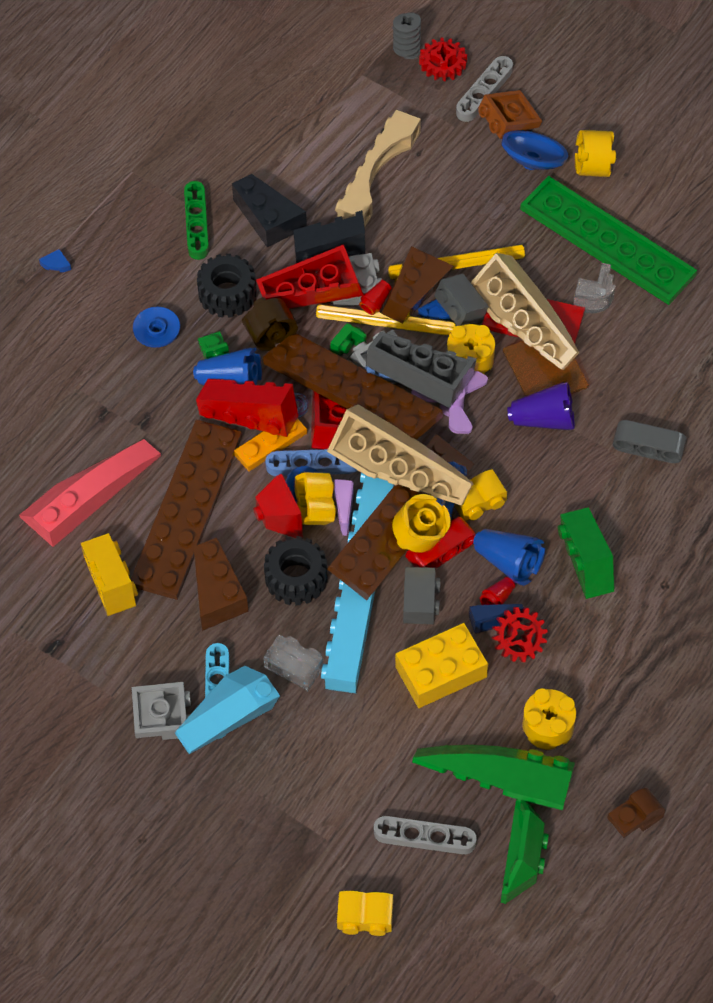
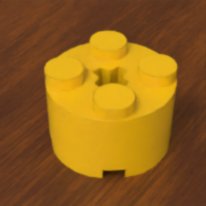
M580 130L576 139L578 153H575V170L579 176L610 177V164H614L616 160V152L612 150L614 141L613 131Z
M475 324L455 326L448 337L447 350L455 352L456 356L465 359L468 356L477 358L474 371H479L485 375L493 367L495 340L489 328L485 325L479 326Z
M427 494L415 495L396 513L392 526L400 548L413 552H426L431 550L444 537L450 527V515L444 505L441 506L435 497Z
M538 689L527 700L524 707L522 727L530 743L545 750L556 749L557 746L566 744L574 732L576 720L574 700L557 690Z

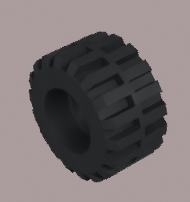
M219 254L216 255L215 259L212 257L207 259V264L203 263L201 270H198L197 287L199 301L205 310L209 309L210 314L214 315L217 313L218 317L222 318L224 315H228V318H231L234 314H237V316L242 315L243 310L247 312L250 309V305L254 304L255 297L257 296L256 276L253 266L249 265L246 259L241 260L239 255L232 257L231 254H226V256ZM223 283L236 284V286L228 289L217 287Z
M290 536L286 537L284 542L281 540L277 541L276 547L271 546L269 548V554H266L264 558L265 583L271 595L275 594V599L279 602L283 599L287 605L295 602V606H298L303 601L306 604L310 603L312 597L317 599L320 596L319 591L323 592L325 583H327V559H325L324 551H320V546L317 543L312 545V540L306 538L304 541L301 536H296V539L291 540ZM292 565H301L309 570L306 574L299 577H291L283 573L287 567Z

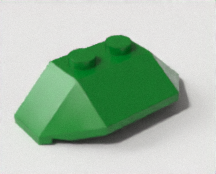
M516 799L503 881L501 903L504 904L533 886L537 881V874H543L545 858H540L541 849L547 850L549 834L544 833L545 823L527 801Z

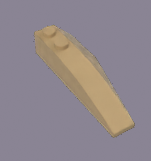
M495 253L471 282L489 306L487 309L488 314L494 321L508 328L509 332L523 339L527 345L538 350L542 356L561 370H564L579 354L571 336L550 303L516 260L510 255Z
M360 405L346 410L327 450L328 453L368 477L380 478L394 485L406 486L410 490L422 491L431 494L433 497L458 505L464 504L473 485V482L425 445Z

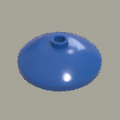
M522 130L509 131L503 135L501 143L505 152L526 169H555L567 162V150L560 143L547 136Z

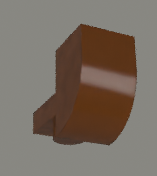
M642 788L632 793L629 800L608 813L607 818L622 837L625 838L636 829L640 828L642 831H645L664 818L665 808L648 788Z

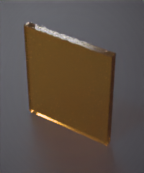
M524 341L503 348V353L525 396L562 382L569 383L571 394L589 388V384L575 358L564 370H561L542 356L538 350L530 347Z

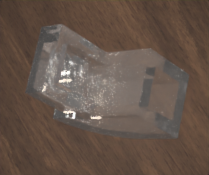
M602 263L598 281L578 279L573 305L585 307L584 313L602 312L613 303L616 285H612L614 275L610 274V264Z

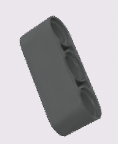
M622 420L617 424L612 445L616 450L668 463H679L682 460L687 439L684 434L677 431Z

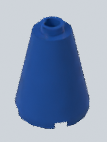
M246 348L200 360L194 366V378L201 385H205L207 379L235 380L237 384H244L245 381H254L255 385H257V380H262L260 354L254 353L257 350L256 348Z
M483 529L475 535L473 540L476 552L515 583L522 586L532 581L528 579L532 573L535 575L538 573L545 555V548L541 547L544 541L537 537Z

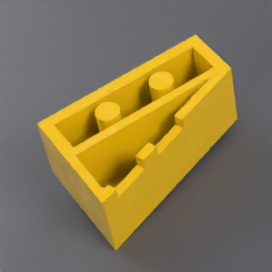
M109 533L82 542L83 556L107 616L135 607L134 597L138 596V592L134 582H131L128 576L130 573L126 562L122 561L119 556L121 555V550L118 542H113Z

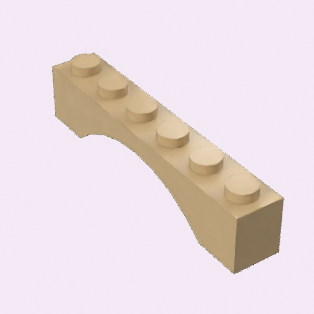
M398 110L394 112L392 117H388L383 133L377 135L374 148L367 152L365 163L363 166H359L356 171L355 180L353 183L350 182L345 192L346 195L338 201L335 209L338 212V217L342 216L343 219L356 216L355 212L362 210L364 227H366L372 216L370 188L375 175L390 159L412 148L420 134V118Z

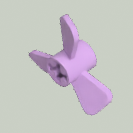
M474 371L473 377L451 408L440 404L443 414L449 417V429L454 433L469 434L472 431V424L463 411L464 399L466 394L487 384L488 377L479 371ZM412 389L411 394L426 402H436Z

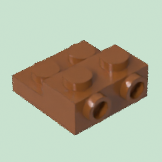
M521 90L485 94L478 107L480 117L486 118L489 122L490 131L493 134L496 133L500 139L509 131L539 128L542 120Z

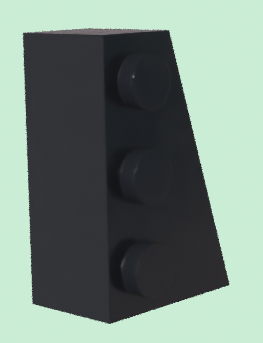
M253 174L232 183L234 202L266 247L292 236L293 230L307 226L305 210Z
M363 211L355 212L356 216L343 219L342 216L337 217L335 222L322 225L319 222L293 230L296 264L341 245H344L348 256L365 254Z

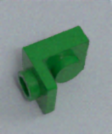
M346 323L330 342V351L339 356H342L343 353L347 354L352 345L357 346L362 342L366 343V334L359 327H353Z
M220 332L198 338V344L204 359L229 353L228 344L224 342Z

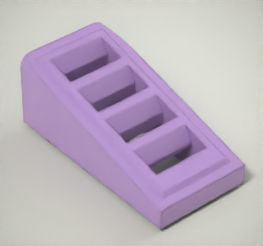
M336 479L334 480V497L342 535L347 536L349 534L354 483L349 480Z

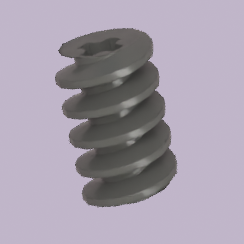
M411 12L400 14L393 20V50L397 55L406 59H415L420 54L421 18L419 14Z

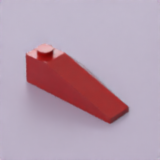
M315 391L312 392L311 448L324 450L329 448L347 408Z

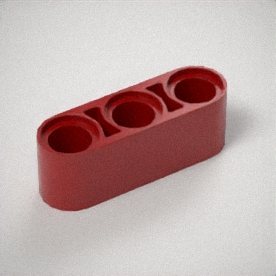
M457 517L450 521L448 531L431 550L426 552L408 550L405 557L413 567L437 569L473 544L476 532L463 517Z

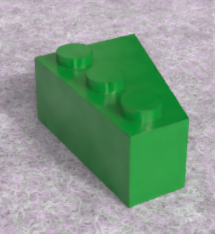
M589 507L560 514L561 525H558V533L560 539L565 541L567 553L573 563L585 599L614 592L613 554Z

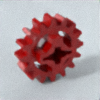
M441 38L440 42L432 39V45L426 43L425 49L420 50L419 65H421L422 72L426 71L427 77L434 75V80L442 77L444 82L446 77L454 80L455 74L461 76L462 70H466L467 54H465V47L460 48V42L453 44L451 38L448 42H445L444 38Z
M513 607V613L505 610V618H496L500 623L499 626H492V629L497 631V635L491 638L499 642L495 649H503L502 657L506 658L510 654V661L513 662L517 660L518 656L521 662H526L527 655L531 659H535L534 651L542 652L543 649L539 646L540 643H547V640L542 638V634L547 633L548 630L541 629V625L545 621L543 619L536 620L537 612H532L529 615V608L526 607L523 608L521 613L519 607ZM523 617L530 622L523 625L517 618ZM507 625L508 631L506 636H504V630ZM517 629L524 631L521 635L522 640L515 638L518 634ZM535 633V639H534V642H533V644H532V642H531L532 636H533V634ZM517 644L523 651L516 652L509 647Z

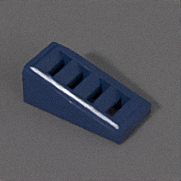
M523 605L469 606V619L474 633L492 630V626H499L500 624L496 619L497 617L505 618V610L513 613V607H519L521 613L524 608ZM518 617L517 620L522 621L523 617Z

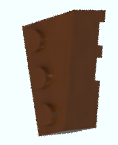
M411 246L381 314L403 324L438 288L441 279L449 276L454 266Z
M217 537L194 546L202 631L249 612L247 596Z

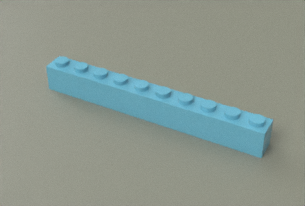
M361 472L360 483H363V488L357 491L356 503L359 504V508L353 511L352 525H355L354 532H349L348 542L394 487V484L380 478L368 477ZM340 580L339 589L342 590L341 597L337 596L334 611L338 612L337 619H332L330 634H333V639L327 642L326 656L329 659L328 664H323L321 679H325V689L356 694L375 591L368 600H365Z

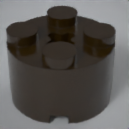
M262 297L257 299L253 304L254 307L241 320L260 351H271L276 347V344L281 343L288 336L296 335L298 331L294 316L281 298L266 299Z

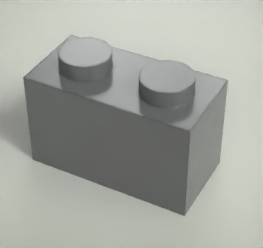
M464 274L441 279L434 295L438 303L441 304L457 326L481 323L489 307Z
M405 567L403 623L434 624V615H439V600H434L435 593H440V578H435V568Z

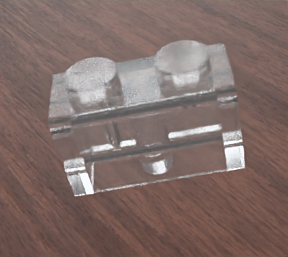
M278 635L263 658L264 668L307 691L321 673L323 666L322 655L313 648L307 650L300 646V643L291 636L285 638Z

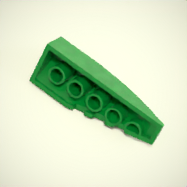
M444 745L419 748L412 760V763L440 773H446L448 770L452 771L457 779L463 781L469 779L478 780L480 787L488 790L491 789V786L503 789L502 795L563 810L575 766L574 762H570L568 758L563 756L550 757L538 750L526 751L488 745Z

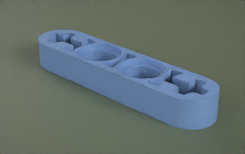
M328 449L275 451L268 454L265 460L266 470L272 476L279 474L288 476L292 470L297 468L294 464L297 459H305L308 462L306 466L312 467L320 473L351 474L358 471L340 459L339 465H336L337 457L328 453ZM322 458H329L332 461L329 466H322L318 462ZM287 460H290V467H287ZM274 461H279L278 467H274Z

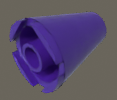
M562 382L512 401L511 407H507L509 421H513L515 426L559 430L575 429L574 411H572L573 402L569 383Z

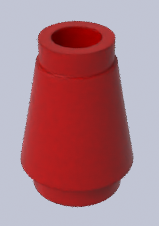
M380 280L379 283L361 297L359 306L370 315H374L376 312L379 313L392 287L386 281Z
M504 577L486 588L480 596L481 604H504L515 588V583L509 577Z

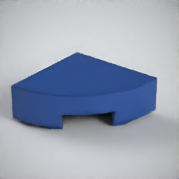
M60 249L39 259L40 265L46 270L50 269L60 272L71 270L70 263Z
M437 299L418 309V314L422 318L450 320L449 315L441 304L438 303Z

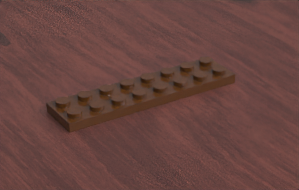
M297 333L296 335L288 336L263 356L264 365L347 409L360 405L416 440L443 418L442 409L375 374L368 373L362 367Z
M200 420L195 421L131 577V582H134L136 589L178 600L194 559V546L199 545L234 459V450L238 448L241 441L242 431Z
M437 434L426 446L445 461L463 465L466 467L467 473L474 466L473 462ZM399 484L394 485L327 570L365 600H368L407 550L400 548L397 544L392 526L394 516L415 495L431 494L413 491L409 487Z

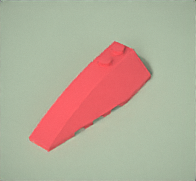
M143 439L56 484L19 516L54 547L161 456V453Z

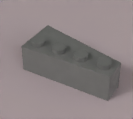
M379 332L368 347L366 366L451 408L473 377L477 358L468 356L465 359L456 356V353L452 351L440 352L433 350V346L427 344L415 345L409 339Z

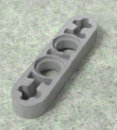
M497 57L460 99L456 106V116L459 120L469 122L479 114L478 107L483 98H474L473 95L475 93L483 95L496 93L511 76L513 62L509 57ZM494 79L496 83L487 84L485 80Z
M382 816L374 823L375 838L379 842L456 854H469L476 846V834L467 827ZM384 825L389 826L387 834H382L381 829H383ZM397 826H401L400 837H396ZM408 828H416L419 831V836L415 839H409L404 835V832ZM440 831L446 838L443 842L436 843L431 840V834ZM450 833H451V834H454V835H453V845H452V844H449V842H450ZM462 836L468 837L469 842H467L466 846L461 845L460 840Z

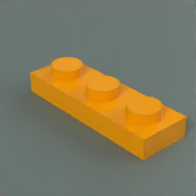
M297 418L287 437L263 431L235 449L234 455L249 472L265 462L267 455L271 452L281 451L306 435L307 428Z

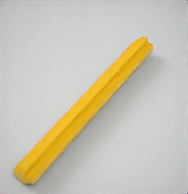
M523 245L440 257L438 259L453 265V270L487 264L495 253L510 255L514 259H522L525 257V250ZM402 264L390 265L388 267L390 279H396Z
M319 304L316 309L317 318L450 335L452 329L456 326L455 322L410 316L402 324L381 314L382 312L370 315L360 309Z

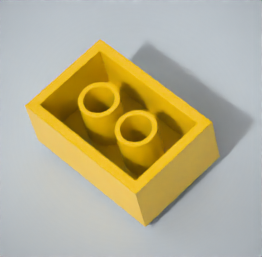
M465 623L395 654V667L418 708L487 678L488 663Z

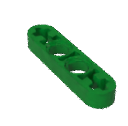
M191 181L184 187L187 246L189 256L195 260H201L207 257L209 253L205 188L201 182ZM193 191H197V199H193ZM192 208H200L202 210L199 214L190 213ZM194 226H200L203 228V230L199 233H194L191 231V229ZM196 241H200V250H196Z

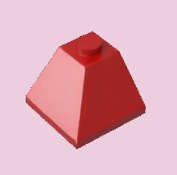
M279 474L255 497L256 507L253 508L254 514L258 521L262 520L266 529L296 538V536L303 538L301 511L283 475Z

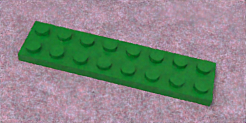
M550 176L520 205L521 211L667 305H670L697 275L695 268Z

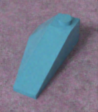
M243 666L224 676L176 730L175 734L187 752L191 754L271 710L280 695L265 674Z

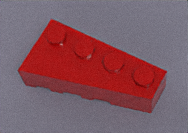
M344 245L256 280L262 297L266 299L281 298L288 308L364 295Z
M207 379L196 398L199 415L225 421L229 424L245 426L249 429L269 432L273 435L287 437L298 418L293 384L285 383L283 387H278L272 382H266L262 386L255 385L254 381H245L244 384H237L235 380Z

